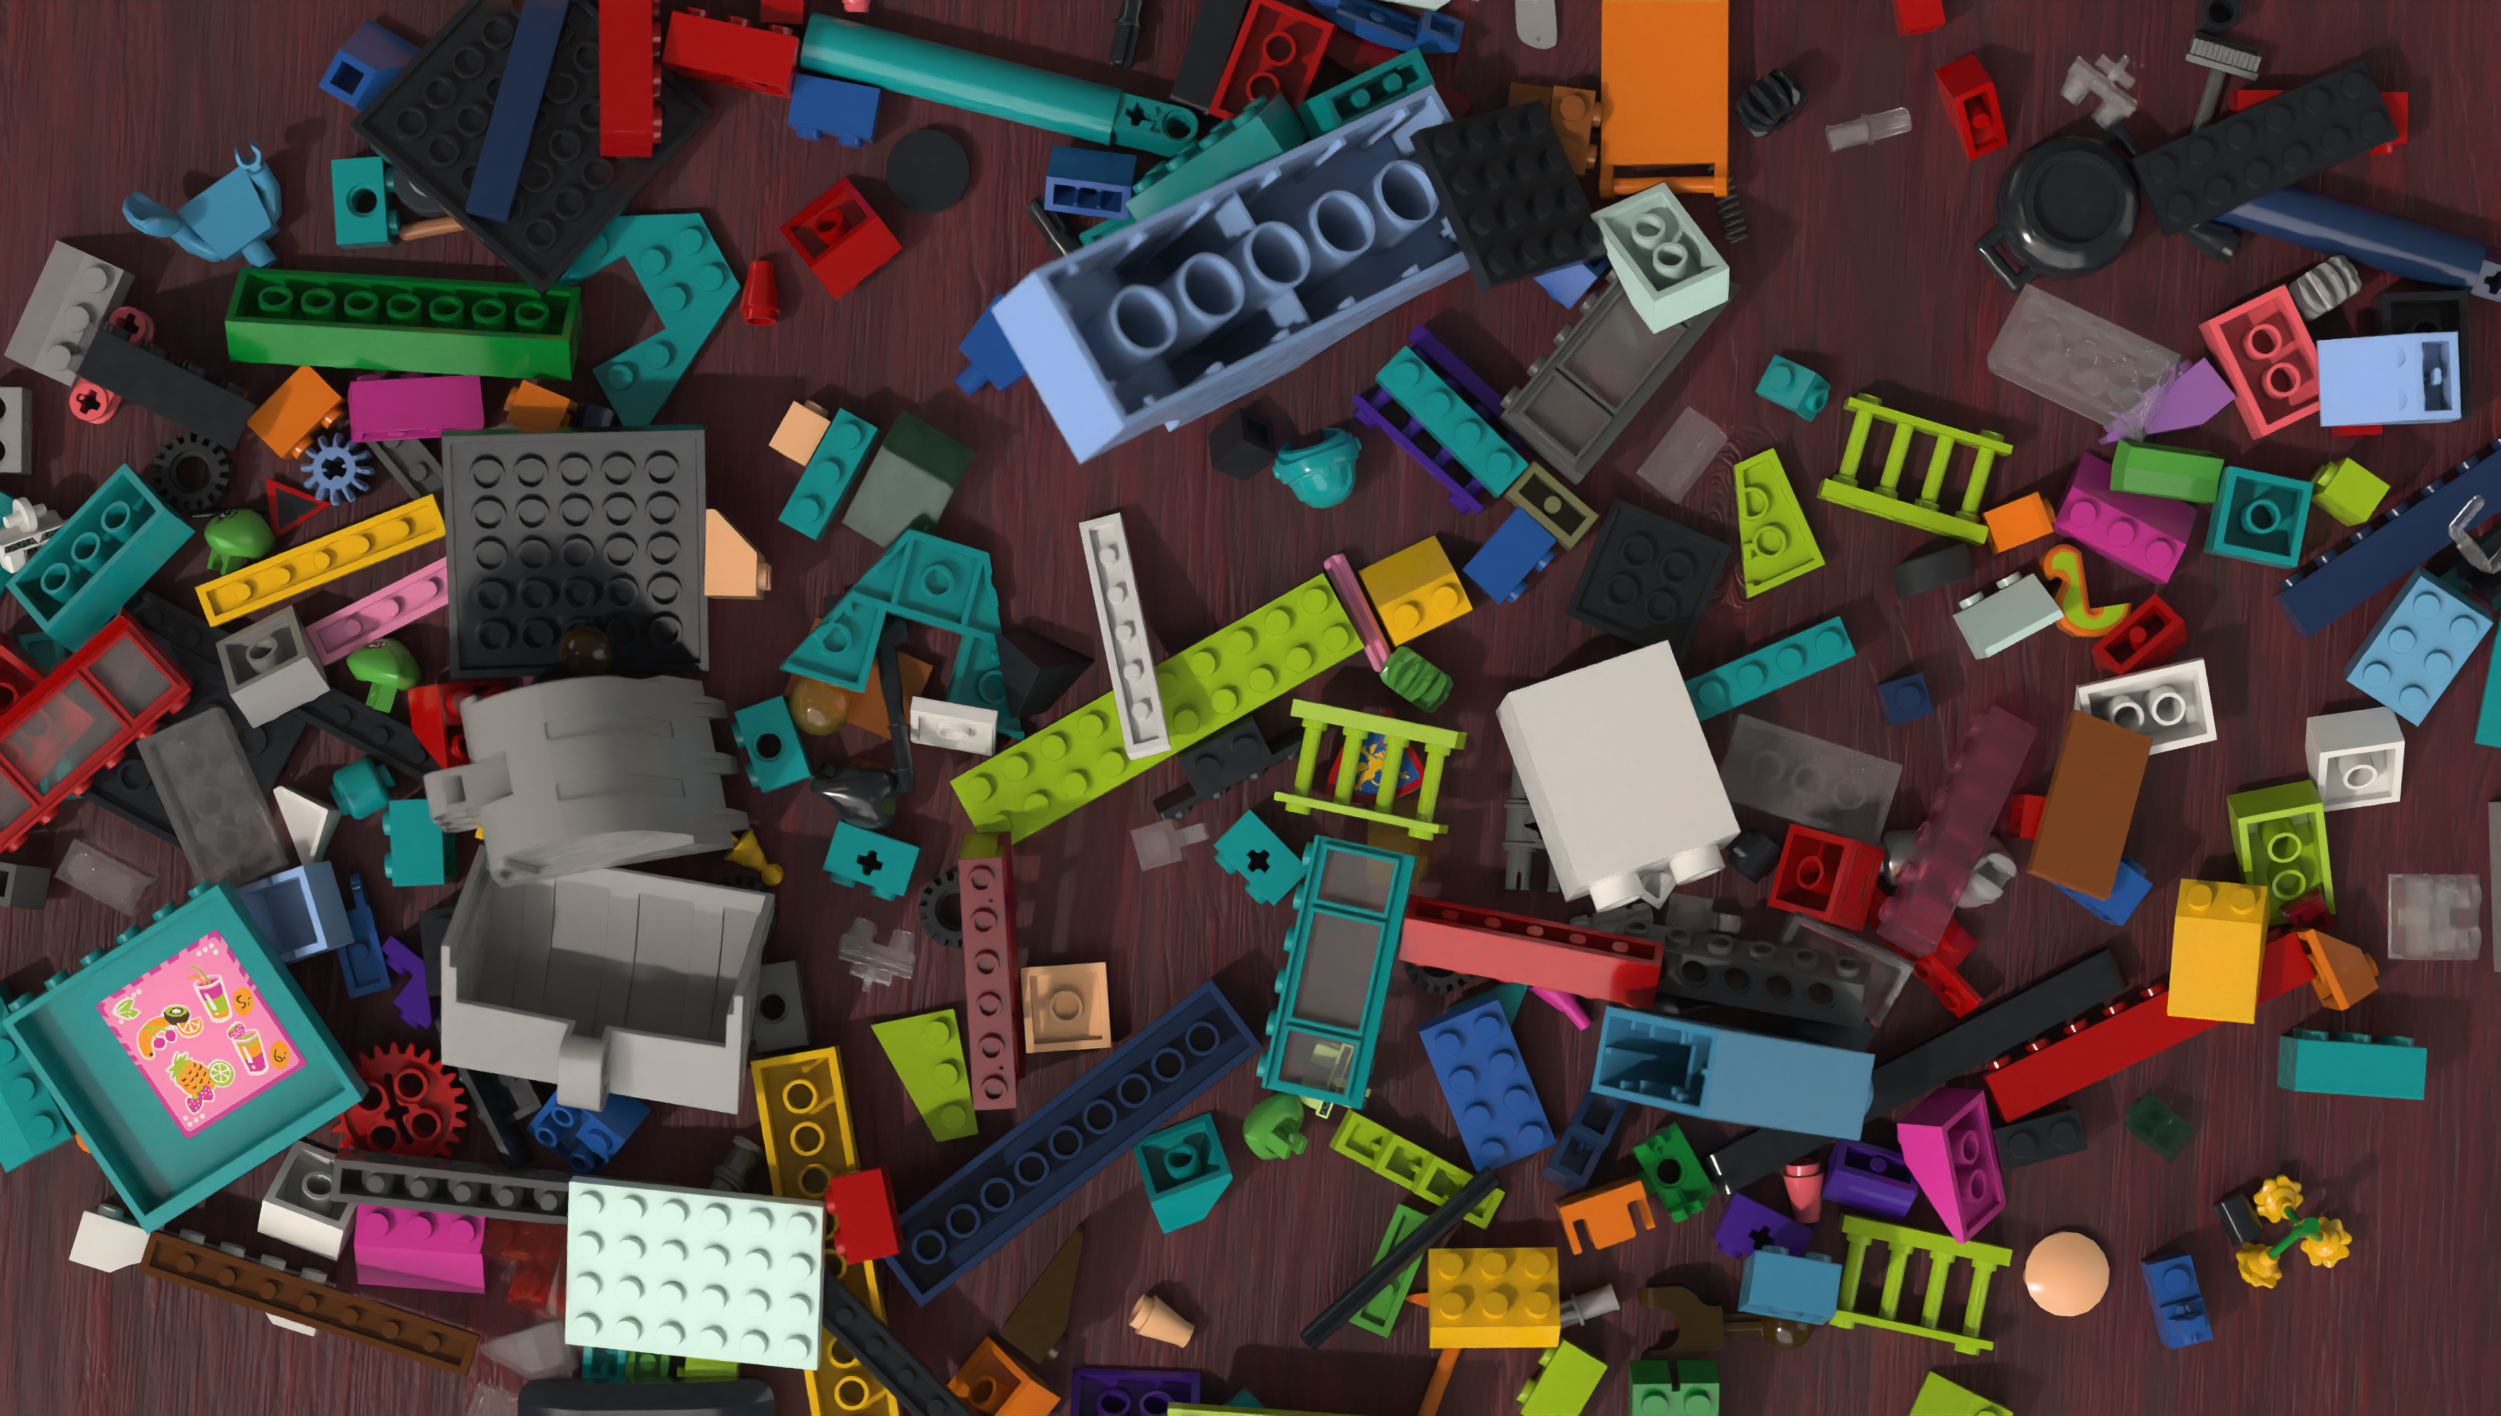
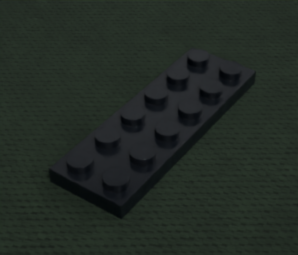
M2361 60L2136 157L2129 164L2166 240L2393 142L2399 137V134L2364 60Z

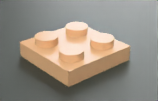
M1106 962L1021 968L1026 1053L1112 1047Z

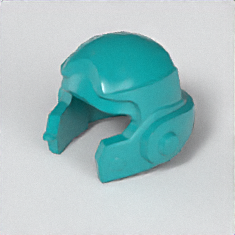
M1324 428L1323 432L1326 441L1303 449L1293 450L1289 441L1284 442L1278 452V457L1274 459L1275 465L1272 467L1275 478L1280 479L1283 485L1288 484L1298 500L1311 508L1324 509L1336 506L1352 493L1353 487L1357 482L1355 466L1356 460L1360 458L1359 451L1362 449L1358 437H1354L1351 432L1346 433L1341 428Z

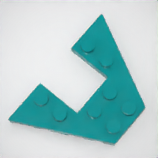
M699 213L618 216L554 285L573 287L627 257L666 327L661 332L592 369L623 426H648L651 424L659 410L667 402L675 386L681 381L695 360V356L709 335L713 333L721 321V317L727 308L732 305L742 290Z
M905 529L780 666V670L854 692L864 693L887 612L962 635L944 702L998 711L997 734L1017 740H1024L1025 737L1024 731H1021L1019 717L1010 719L995 640V635L1001 634L1002 630L997 607H999L997 593L991 580L992 568L989 553L916 530Z

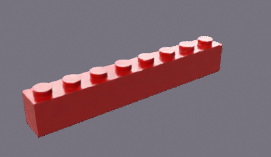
M2279 927L2267 931L2257 1006L2316 978L2295 931L2281 932ZM2161 981L2141 990L2140 993L2143 998L2127 1004L2126 1000L2123 999L2102 1009L2103 1017L2090 1023L2087 1017H2084L2063 1027L2066 1034L2054 1040H2050L2049 1036L2046 1035L2025 1045L2027 1052L2012 1059L2010 1053L1989 1061L1986 1063L1989 1070L1979 1075L2000 1120L2009 1123L2224 1021L2168 1016L2169 986H2166L2164 981Z

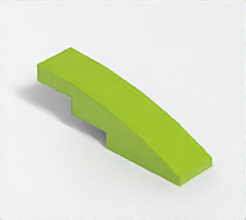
M1348 1109L1329 1145L1334 1150L1369 1167L1374 1172L1400 1184L1438 1206L1443 1205L1475 1176L1351 1109ZM1495 1188L1466 1214L1463 1219L1486 1230L1505 1192Z

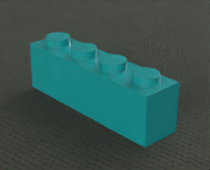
M1406 345L1376 375L1375 381L1496 499L1529 466L1518 453Z
M1837 616L1687 680L1684 684L1698 721L1701 722L1851 658L1856 653L1840 616Z

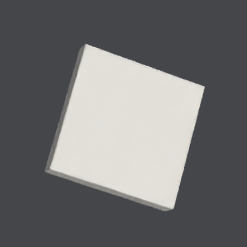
M913 696L910 709L911 741L992 756L995 753L997 743L998 711Z

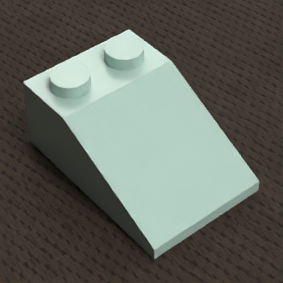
M1664 182L1590 215L1592 221L1600 227L1603 233V243L1608 251L1607 256L1627 296L1653 334L1728 301L1729 266Z

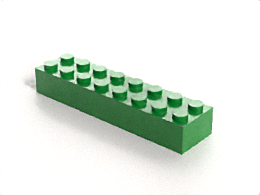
M241 267L225 318L230 361L290 364L294 366L307 365L376 369L379 371L393 370L461 374L464 376L478 375L572 381L583 330L581 287L553 286L543 297L529 284Z

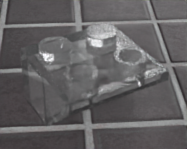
M2389 874L2388 959L2431 961L2479 960V948L2482 941L2479 929V906L2482 900L2479 875Z

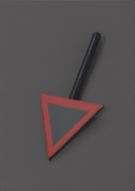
M266 477L269 505L234 508H246L258 514L269 513L271 531L276 539L332 504L326 500L319 501L313 495ZM234 508L191 511L189 517L191 519L214 518L220 513Z

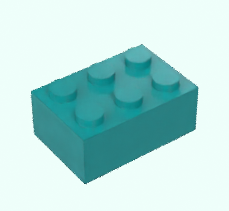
M2299 1028L2293 1029V1036L2280 1035L2278 1087L2304 1092L2424 1100L2427 1048L2414 1046V1038L2378 1034V1042H2371L2372 1035L2336 1031V1039H2328L2329 1032Z

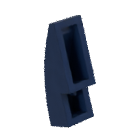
M1594 1074L1540 1174L1577 1195L1586 1187L1603 1150L1608 1146L1630 1102L1629 1100L1591 1092Z

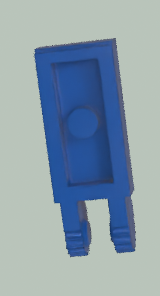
M360 873L350 875V889L357 908L345 911L355 942L337 948L350 998L394 987L389 966L385 962L386 955L381 950L383 944L373 906L369 905L367 890Z

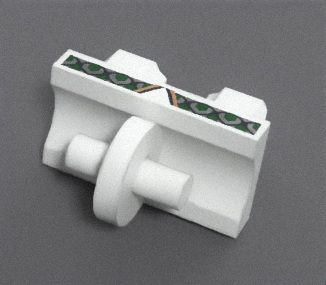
M25 497L13 501V513L3 516L5 526L0 528V563L10 573L18 572L29 561L27 549L37 546L39 550L69 520L63 521L53 509L47 511L43 503L32 506Z

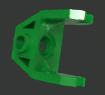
M1676 1122L1667 1127L1663 1126L1630 1145L1642 1168V1171L1637 1173L1636 1176L1641 1180L1645 1192L1648 1196L1656 1193L1675 1223L1688 1219L1691 1214L1702 1211L1710 1204L1707 1197L1716 1192ZM1666 1159H1673L1679 1165L1678 1176L1670 1182L1661 1181L1657 1175L1659 1164Z

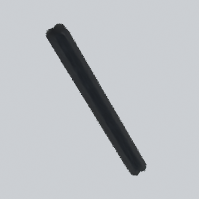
M1484 1167L1307 1325L1300 1332L1303 1342L1312 1350L1317 1349L1497 1188L1501 1181L1495 1172L1489 1167Z

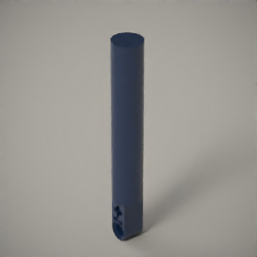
M2293 184L2212 219L2328 255H2344L2348 261L2448 291L2467 290V295L2470 293L2501 303V272H2497L2501 271V249L2486 245L2484 240L2305 186Z

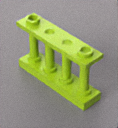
M1858 393L1856 399L1852 397L1846 399L1843 409L1856 412L1841 467L1839 473L1833 475L1832 480L1824 479L1821 481L1816 498L1976 546L1985 544L1989 527L1979 524L1980 517L1977 516L1995 454L2006 457L2012 453L2013 445L2003 443L2005 436L1980 429L1979 435L1885 408L1881 406L1882 399L1864 393ZM1876 418L1896 424L1897 427L1879 487L1874 486L1873 492L1857 488L1858 481L1855 480V476L1872 419ZM1913 430L1936 436L1938 439L1920 499H1915L1914 504H1909L1897 500L1899 493L1895 491ZM1954 442L1979 450L1961 510L1956 511L1953 517L1939 513L1940 505L1936 504L1951 451Z
M1293 699L1290 716L1303 718L1302 727H1305L1293 793L1275 791L1274 800L1286 802V811L1310 815L1311 808L1389 823L1408 827V836L1426 840H1433L1434 833L1447 834L1449 825L1432 822L1445 755L1450 756L1451 748L1464 750L1467 733L1306 700ZM1328 723L1344 726L1342 735H1346L1334 801L1309 797L1322 731H1327ZM1369 732L1384 734L1383 743L1387 744L1374 810L1350 805L1363 739H1368ZM1410 740L1426 743L1424 751L1428 752L1415 818L1391 814L1404 747H1409Z
M1840 1212L1837 1229L1847 1233L1846 1240L1850 1241L1835 1317L1829 1320L1830 1325L1854 1329L1855 1322L1948 1341L1955 1343V1351L1979 1356L1980 1349L1992 1351L1994 1342L1988 1338L1980 1337L1979 1332L1992 1271L1996 1272L1998 1264L2010 1266L2012 1249L2007 1246L1969 1239L1966 1243H1957L1953 1235ZM1872 1238L1888 1241L1887 1249L1891 1250L1878 1315L1853 1310L1866 1246H1871ZM1914 1247L1931 1250L1929 1258L1933 1259L1920 1324L1895 1319L1908 1254H1913ZM1956 1256L1972 1259L1971 1266L1975 1267L1962 1333L1937 1328L1950 1263H1955Z

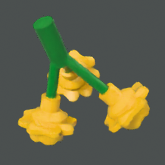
M2284 1174L2279 1175L2276 1179H2266L2260 1191L2254 1195L2253 1199L2258 1204L2255 1209L2257 1215L2267 1217L2272 1223H2277L2281 1217L2290 1219L2294 1223L2292 1232L2274 1247H2266L2262 1243L2254 1245L2245 1242L2241 1246L2242 1250L2236 1253L2239 1261L2238 1268L2242 1278L2255 1287L2264 1285L2268 1288H2274L2276 1286V1281L2282 1277L2277 1264L2280 1259V1253L2299 1238H2307L2301 1243V1249L2308 1254L2310 1262L2314 1266H2319L2323 1263L2324 1266L2333 1268L2338 1260L2349 1256L2350 1251L2346 1245L2352 1242V1236L2344 1230L2342 1221L2339 1219L2329 1221L2326 1217H2320L2318 1220L2313 1217L2301 1219L2295 1212L2296 1208L2303 1202V1196L2299 1194L2301 1185L2299 1182L2290 1181Z

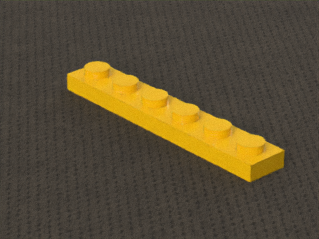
M431 494L197 586L195 589L210 627H217L445 537V517L436 494Z

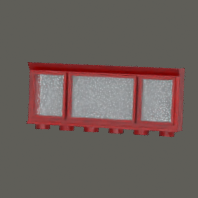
M124 606L116 611L115 618L99 632L94 631L77 651L66 660L63 658L51 668L49 675L35 687H28L20 694L17 702L0 716V853L5 849L9 853L18 849L29 838V835L26 833L29 828L38 821L42 825L48 823L61 811L62 808L59 806V803L70 793L75 798L81 795L94 782L91 775L102 766L107 770L115 766L127 754L123 749L135 738L139 742L145 740L159 727V724L156 722L159 717L168 710L175 714L192 698L188 694L192 690L193 685L191 678Z

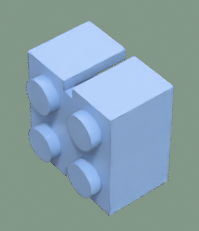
M330 861L302 865L273 875L271 878L262 879L234 889L285 966L355 942Z

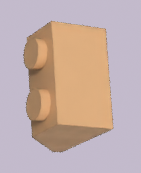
M706 509L704 595L713 599L764 600V590L771 591L772 565L765 563V557L724 514L715 509Z

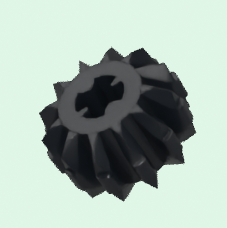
M1775 68L1769 74H1763L1760 79L1752 82V85L1742 92L1741 97L1734 106L1736 108L1735 113L1741 119L1740 122L1745 129L1750 131L1756 138L1768 137L1773 132L1780 131L1783 126L1791 123V120L1801 113V109L1807 104L1808 93L1796 74H1792L1788 68Z

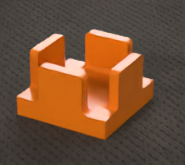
M1635 1174L1554 1202L1574 1255L1582 1253L1573 1226V1222L1580 1219L1584 1222L1589 1240L1594 1243L1597 1249L1634 1238L1636 1231L1627 1208L1629 1202L1636 1201L1644 1227L1647 1230L1656 1227L1646 1200L1642 1182Z

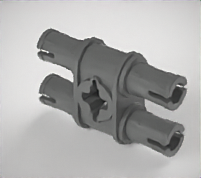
M1512 762L1511 800H1506V804H1504V809H1507L1505 842L1501 844L1503 851L1507 852L1504 889L1515 891L1517 873H1520V891H1532L1533 853H1537V850H1546V854H1548L1544 841L1539 839L1538 832L1531 830V828H1525V826L1537 824L1515 763ZM1550 859L1547 892L1558 893L1559 881Z

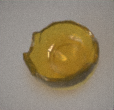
M802 676L793 686L789 695L788 706L790 716L796 726L808 734L826 736L842 729L847 724L853 709V700L848 689Z

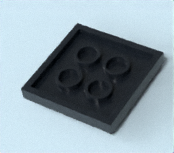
M1613 497L1564 615L1642 648L1668 640L1676 662L1683 664L1732 546Z

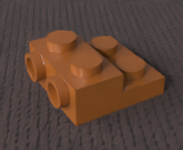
M1511 82L1507 108L1541 100L1577 179H1583L1585 169H1594L1597 144L1589 143L1591 127L1599 128L1603 106V102L1595 101L1596 91L1555 85L1551 88Z

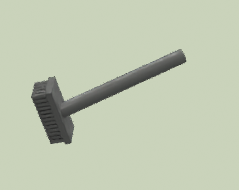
M2197 30L2193 31L2189 45L2186 44L2185 60L2210 67L2191 134L2211 126L2226 72L2256 81L2258 76L2257 69L2262 58L2261 49L2250 48L2248 45H2240L2238 42L2234 43V41L2224 40L2221 37L2219 39L2217 36H2209V34H2203V32H2198Z

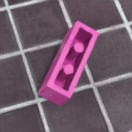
M411 372L402 374L400 379L383 380L381 375H364L358 377L357 381L350 382L347 393L352 443L441 438L442 430L483 429L485 424L480 376L478 375L464 376L461 374L443 373V377H426L424 373Z

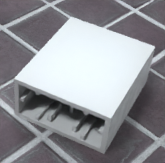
M1668 640L1510 692L1506 695L1496 710V715L1566 902L1591 894L1597 912H1604L1621 907L1645 896L1646 893L1640 880L1642 876L1670 867L1676 884L1683 885L1710 876L1725 868L1719 850L1724 849L1741 831Z

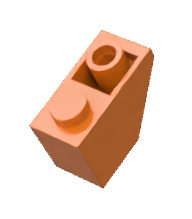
M2039 492L1978 515L1981 525L1989 527L1986 538L1993 555L2054 532L2051 523L2056 522L2049 500L2047 498L2041 500Z

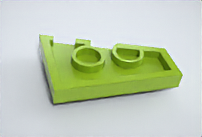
M1774 448L1735 464L1733 470L1746 599L1825 565V562Z
M955 1008L870 1025L937 1142L980 1133L976 1112L973 1108V1097Z

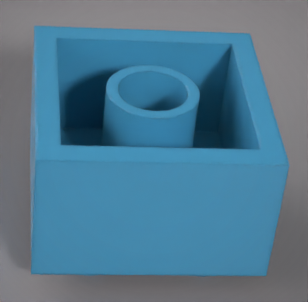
M1764 1245L1763 1250H1756L1745 1260L1738 1311L1823 1325L1835 1317L1842 1265L1831 1263V1256L1819 1253H1806L1805 1258L1788 1256L1789 1249Z

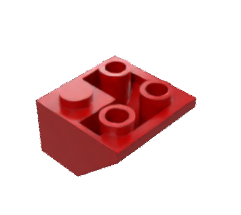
M507 678L442 683L407 689L412 732L442 770L470 764L459 707L460 703L471 696L488 698L508 692Z

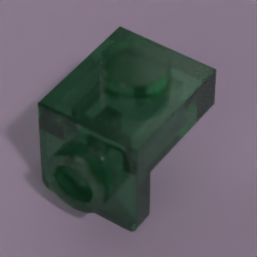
M2150 1092L2143 1099L2137 1098L2130 1105L2125 1114L2127 1120L2123 1124L2132 1136L2170 1164L2197 1131L2191 1124L2162 1104Z

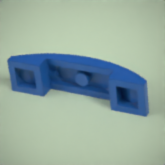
M1307 0L1317 11L1341 28L1382 46L1403 51H1410L1418 47L1420 53L1443 54L1457 52L1461 44L1464 22L1437 11L1424 9L1418 20L1369 0Z

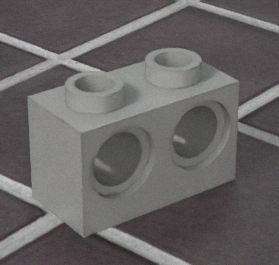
M0 387V399L4 401L6 406L5 414L0 419V441L5 446V456L0 461V475H32V390L23 387Z

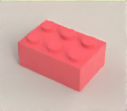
M2285 284L2198 326L2226 385L2236 396L2234 399L2235 404L2253 440L2264 437L2320 410L2317 350Z

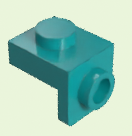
M1774 355L1755 392L1771 402L1796 412L1804 420L1812 422L1816 414L1827 403L1830 384L1816 372L1778 355Z

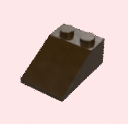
M1080 1223L1003 1323L998 1333L1039 1365L1046 1356L1053 1361L1068 1341L1069 1335L1065 1333L1069 1322L1086 1230Z

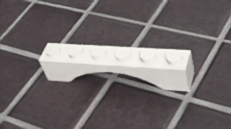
M100 1203L98 1208L84 1211L69 1260L109 1273L131 1264L141 1263L150 1233L147 1235L138 1221L123 1217V1209ZM164 1225L157 1228V1230L336 1287L337 1284L327 1281L328 1274L320 1270L303 1267L302 1271L298 1272L286 1268L287 1261L275 1256L262 1254L261 1260L245 1255L246 1248L237 1244L221 1242L219 1247L204 1242L206 1236L192 1230L181 1229L180 1233L177 1234L164 1230ZM266 1313L272 1324L313 1337L322 1332L321 1330Z

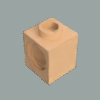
M808 399L804 406L793 401L769 446L807 468L832 422L826 419L829 411Z

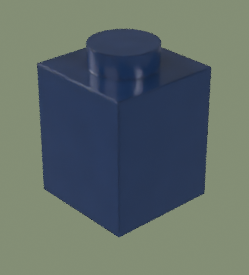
M1922 672L1875 686L1886 726L1897 725L1934 713Z

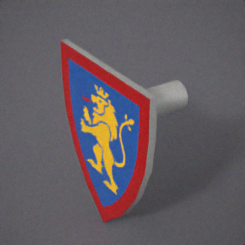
M1391 708L1379 714L1396 718ZM1369 732L1368 739H1363L1351 802L1376 803L1387 744L1383 743L1384 734ZM1410 742L1409 747H1404L1394 799L1422 787L1425 769ZM1344 746L1341 748L1330 770L1325 794L1332 797L1335 795Z

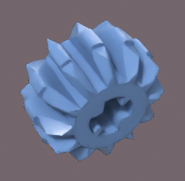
M342 433L335 434L333 446L326 437H319L318 444L322 451L318 452L308 447L305 453L315 459L314 463L301 464V471L314 473L313 476L304 482L305 487L311 489L319 486L315 498L323 501L330 494L331 504L335 506L341 505L343 493L349 502L354 503L358 501L354 488L358 487L366 492L370 489V485L361 480L362 475L372 476L375 474L374 468L362 466V463L372 457L371 452L364 450L357 453L361 442L352 443L351 439L346 444L345 436ZM345 461L346 464L342 465L343 468L347 469L343 477L335 475L331 478L330 475L334 474L333 471L329 470L333 462L342 463Z

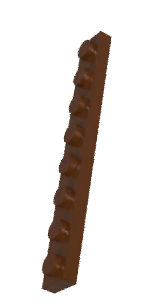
M157 1229L150 1233L138 1272L463 1377L468 1376L481 1337L479 1333Z

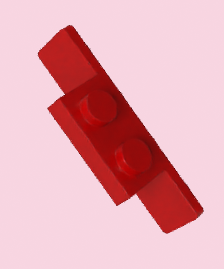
M1923 884L1912 886L1895 905L1875 885L1866 921L1881 936L1884 944L1900 956L1910 967L1911 972L1918 979L1922 980L1939 998L1941 1004L1956 1017L1961 1018L1978 1007L1983 1001L1982 997L1955 970L1978 944L1976 940Z

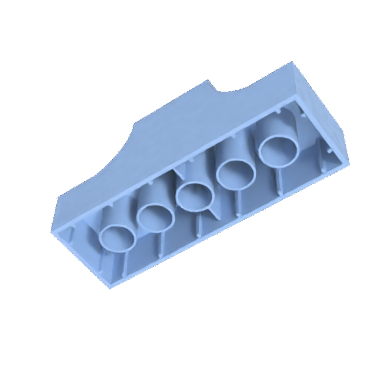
M1433 84L1033 271L991 309L1079 464L1158 425L1165 424L1168 431L1171 432L1299 368L1326 348L1372 320L1470 270L1409 138L1419 129L1454 121Z

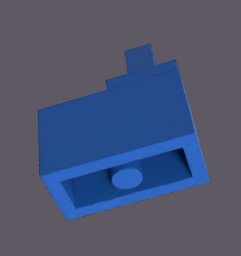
M2180 1250L2140 1260L2161 1344L2170 1349H2175L2213 1339L2191 1255Z

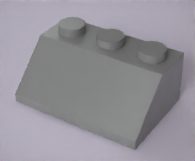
M56 240L4 356L75 388L80 376L71 372L66 366L88 323L91 322L100 327L103 319L109 321L112 313L121 308L135 275Z

